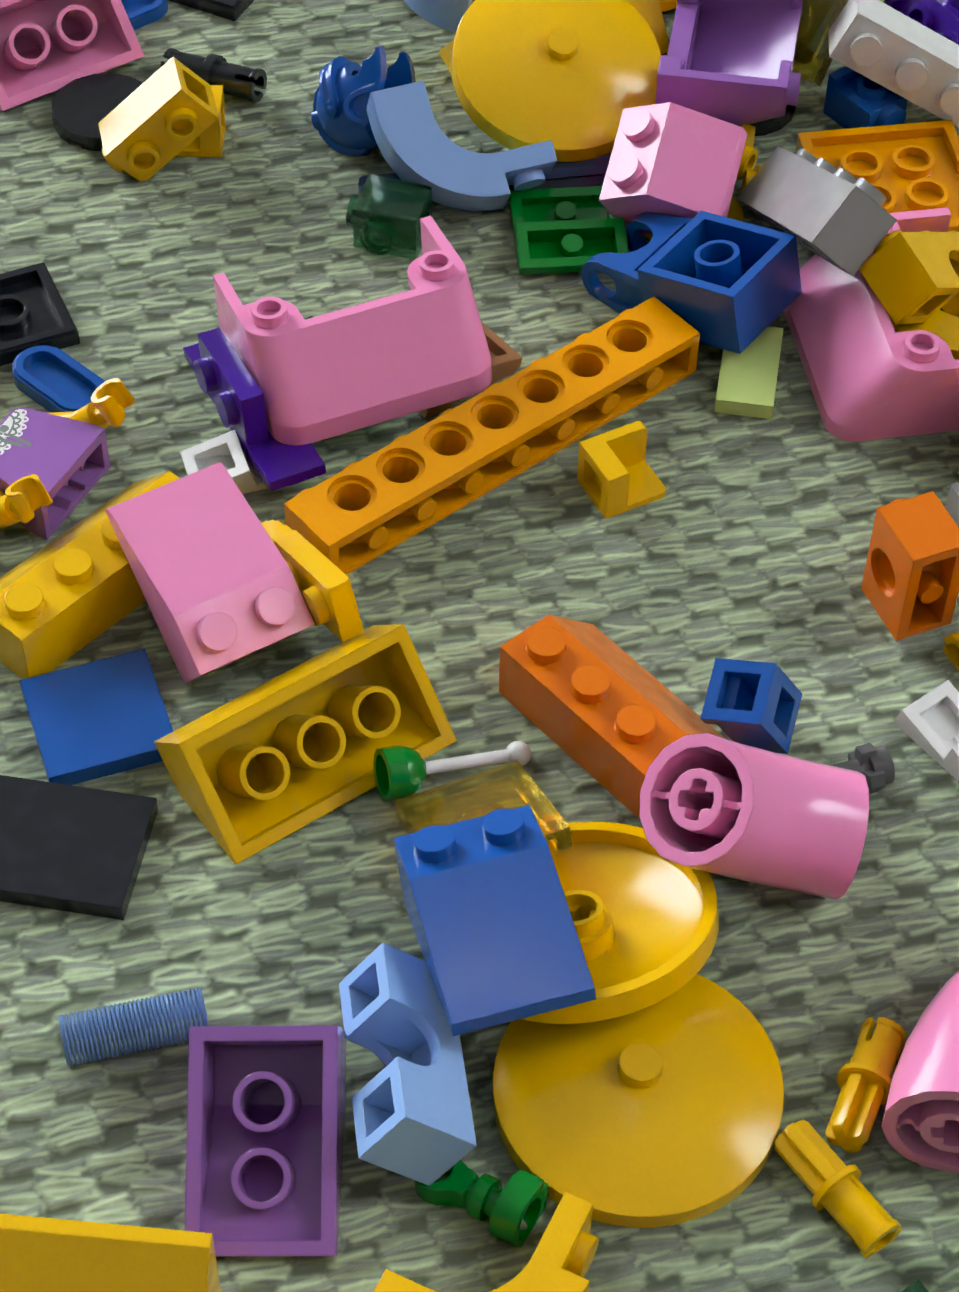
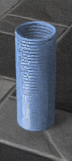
M195 987L194 990L191 988L190 991L188 989L186 991L182 990L181 993L179 991L172 994L168 993L167 995L164 993L163 996L159 995V999L155 995L154 998L151 996L150 1000L147 997L145 1000L142 998L141 1002L139 999L133 1000L132 1004L128 1001L127 1003L124 1002L123 1005L122 1003L118 1005L115 1003L114 1007L113 1005L109 1007L106 1005L105 1009L103 1006L101 1008L97 1007L96 1011L94 1008L92 1010L88 1009L87 1013L83 1010L82 1012L79 1011L78 1015L77 1012L73 1014L70 1012L69 1017L68 1014L64 1016L62 1014L59 1015L63 1048L69 1068L74 1065L78 1066L79 1063L82 1065L83 1063L87 1064L88 1061L90 1063L92 1061L96 1062L97 1059L99 1061L101 1059L105 1060L106 1057L114 1059L115 1055L116 1057L120 1055L123 1057L124 1053L125 1055L129 1053L132 1055L133 1051L135 1054L137 1052L141 1053L142 1049L144 1052L146 1050L150 1051L151 1047L153 1050L155 1048L159 1049L160 1045L161 1048H164V1042L167 1048L169 1044L173 1046V1041L176 1046L178 1042L181 1045L182 1039L183 1043L186 1044L187 1041L189 1042L188 1023L189 1026H193V1024L197 1026L198 1021V1026H202V1023L203 1026H209L203 993L200 987Z

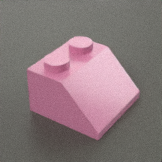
M672 102L623 109L599 201L614 218L624 217L625 228L636 216L645 212L693 219L700 211H705L727 217L747 132L743 127ZM641 229V235L652 234L645 229Z

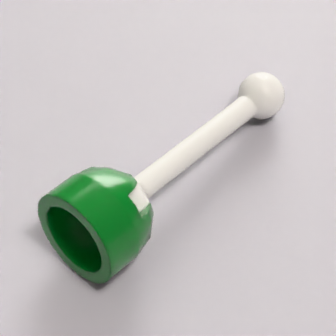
M514 741L503 750L425 761L419 752L409 747L392 746L379 748L374 754V777L378 792L384 801L404 799L416 794L420 790L428 774L505 762L515 767H521L529 762L531 750L526 743Z

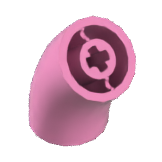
M709 733L685 735L671 743L660 752L647 770L640 790L639 817L648 842L665 859L705 872L834 900L845 895L854 879L861 860L867 834L869 788L865 775L858 771L774 753Z
M959 971L945 983L930 1002L907 1039L891 1081L881 1126L888 1144L904 1158L921 1166L958 1174Z

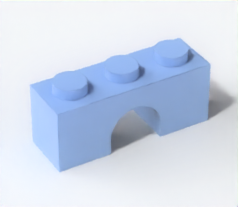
M382 943L339 983L345 1039L367 1048L386 1066L352 1097L358 1158L430 1186L477 1146L460 1035H452L426 961Z

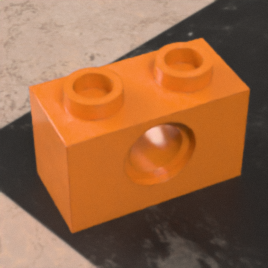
M934 491L908 499H897L885 506L878 507L876 510L861 589L896 641L951 624L959 593V527Z

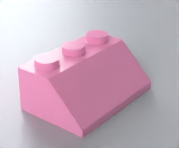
M0 0V109L2 112L59 91L75 79L91 74L105 73L145 56L121 0Z

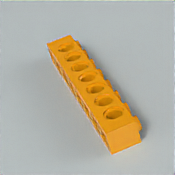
M653 296L632 309L624 310L616 318L591 332L581 334L573 342L550 355L535 360L525 369L500 383L490 385L482 393L457 407L445 410L437 418L416 430L397 437L391 444L366 458L349 464L341 472L314 487L302 490L294 498L284 503L285 525L300 533L347 575L696 372L700 332Z

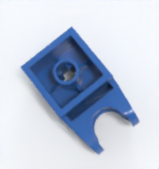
M700 211L693 219L653 212L642 213L629 222L626 227L628 247L631 252L598 253L585 262L581 269L582 281L588 293L620 314L626 309H632L655 296L700 332L699 342L738 354L742 353L802 293L797 239L795 235L705 211ZM641 229H645L653 234L648 244L641 235ZM597 271L612 278L616 291L608 289L601 283Z

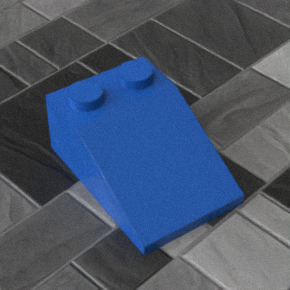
M530 805L514 809H498L485 816L444 826H428L416 833L393 838L404 904L453 1036L596 1000L595 987L549 846Z

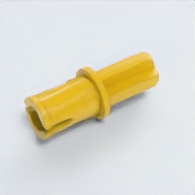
M873 1017L863 1021L853 1056L850 1058L849 1063H846L839 1069L836 1081L841 1091L825 1134L827 1141L831 1145L841 1147L847 1153L859 1152L863 1144L868 1141L880 1105H884L887 1102L892 1074L907 1039L905 1030L895 1021L885 1017H878L874 1033L872 1032L876 1022Z
M801 1120L791 1123L783 1129L782 1133L774 1141V1149L814 1195L811 1204L815 1209L820 1211L825 1208L859 1247L860 1253L866 1259L894 1241L901 1232V1225L887 1213L859 1181L862 1174L860 1169L855 1164L846 1166L808 1121Z

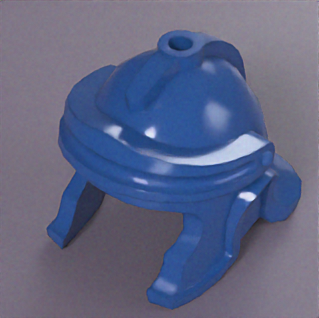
M384 46L375 47L374 53L363 61L362 66L351 62L346 57L339 56L331 60L330 63L320 70L319 87L314 96L311 120L314 128L319 131L320 136L329 147L342 154L353 156H366L372 149H379L366 110L370 93L416 82L415 70L410 56L406 52L399 53L396 62L387 68Z

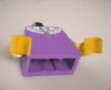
M113 378L102 383L92 393L91 402L76 411L45 413L19 407L12 409L0 422V529L19 523L37 536L48 540L111 467L105 429L109 425L111 427L121 425L126 417L123 409L132 406L135 402V398L120 379Z

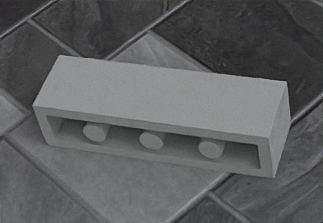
M777 146L737 198L774 229L795 235L798 244L851 276L855 275L897 221V219L881 207L887 200V197L861 177L856 179L841 167L836 169L821 157L815 158L803 148H800L796 154H793Z

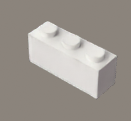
M848 0L828 31L829 57L939 118L952 120L953 125L959 128V45L879 0Z

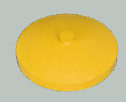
M475 0L467 9L457 27L451 56V76L455 92L463 109L485 134L508 149H514L552 140L557 162L584 161L612 152L623 109L656 104L657 72L661 52L649 24L627 0Z
M590 821L555 824L540 828L549 846L595 987L596 1000L522 1018V1020L552 1024H578L621 1017L647 1008L669 997L687 984L701 970L713 951L719 931L717 894L709 872L685 867L663 858L648 842L644 829L641 827L620 823Z
M696 974L687 984L669 997L647 1008L621 1017L578 1024L540 1023L522 1019L511 1021L502 1037L495 1058L493 1071L495 1121L501 1139L517 1167L548 1183L546 1190L549 1191L548 1197L556 1203H560L566 1191L593 1203L592 1220L616 1226L655 1228L676 1225L710 1214L729 1203L754 1181L765 1166L772 1153L774 1141L778 1136L783 1112V1076L777 1054L764 1028L741 1001L721 986L699 974Z

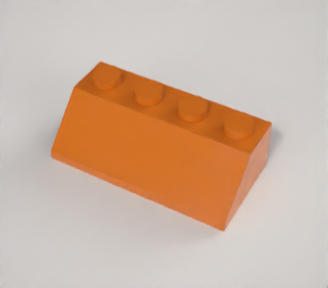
M548 614L500 646L499 693L639 819L640 790L647 770L666 746L685 735L709 733L726 739L710 724H705L696 712L593 624Z

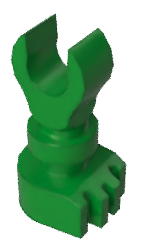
M462 1159L448 1170L451 1175L442 1181H435L428 1186L414 1180L415 1189L419 1197L427 1203L436 1206L467 1207V1214L479 1221H485L489 1216L490 1234L516 1247H521L545 1210L547 1206L545 1201L549 1196V1191H546L548 1183L524 1170L513 1174L502 1189L500 1179L489 1174H483L479 1178L472 1169L467 1167ZM522 1219L527 1224V1229L519 1230Z

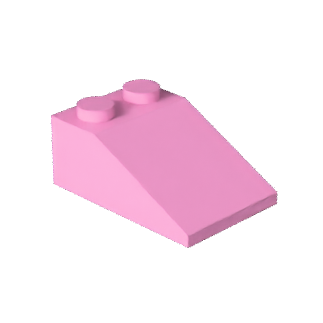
M222 462L105 510L185 684L295 636L315 625L288 564Z

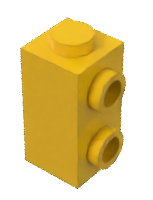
M175 57L169 59L98 123L103 145L102 154L107 163L117 172L124 173L126 171L138 181L149 180L219 119L211 85Z

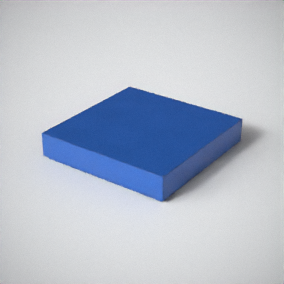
M145 649L19 680L48 782L74 785L163 761L154 741L173 732Z

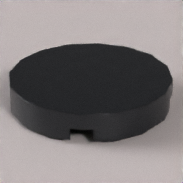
M117 73L91 74L75 79L62 87L52 100L51 114L53 127L60 138L69 144L70 140H72L73 142L80 143L81 149L102 151L103 145L98 123L143 83L134 77Z

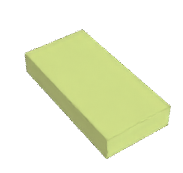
M768 326L740 354L723 349L714 412L772 419L784 328Z

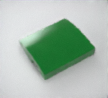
M602 186L510 190L509 210L519 275L581 272L584 263L598 253H628L624 217L614 218L599 201Z

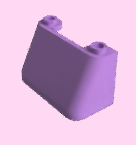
M677 0L667 56L661 55L657 72L656 104L672 102L740 127L744 124H753L785 116L787 105L797 106L801 73L792 72L803 0Z

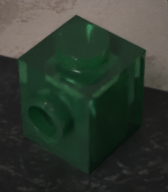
M369 174L360 194L352 195L347 208L346 224L348 227H353L354 247L365 249L376 255L389 254L415 260L422 249L420 218L432 217V187Z

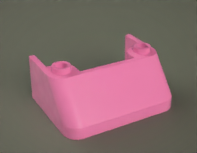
M948 207L889 213L897 221L887 234L896 230H902V232H921L924 230L948 232L951 213ZM872 252V253L870 254V256L866 259V261H867L868 259H870V258L874 255L873 252ZM813 255L799 268L802 293L783 312L827 431L839 439L851 442L958 431L959 360H954L948 344L941 337L926 330L895 332L887 311L860 270L854 276H851L820 256Z
M431 216L420 218L422 256L413 260L407 270L408 284L411 290L305 320L295 305L277 297H264L253 303L243 305L225 273L213 275L219 327L264 394L267 428L275 440L287 445L314 443L470 397L488 388L492 381L491 355L467 269L460 256Z

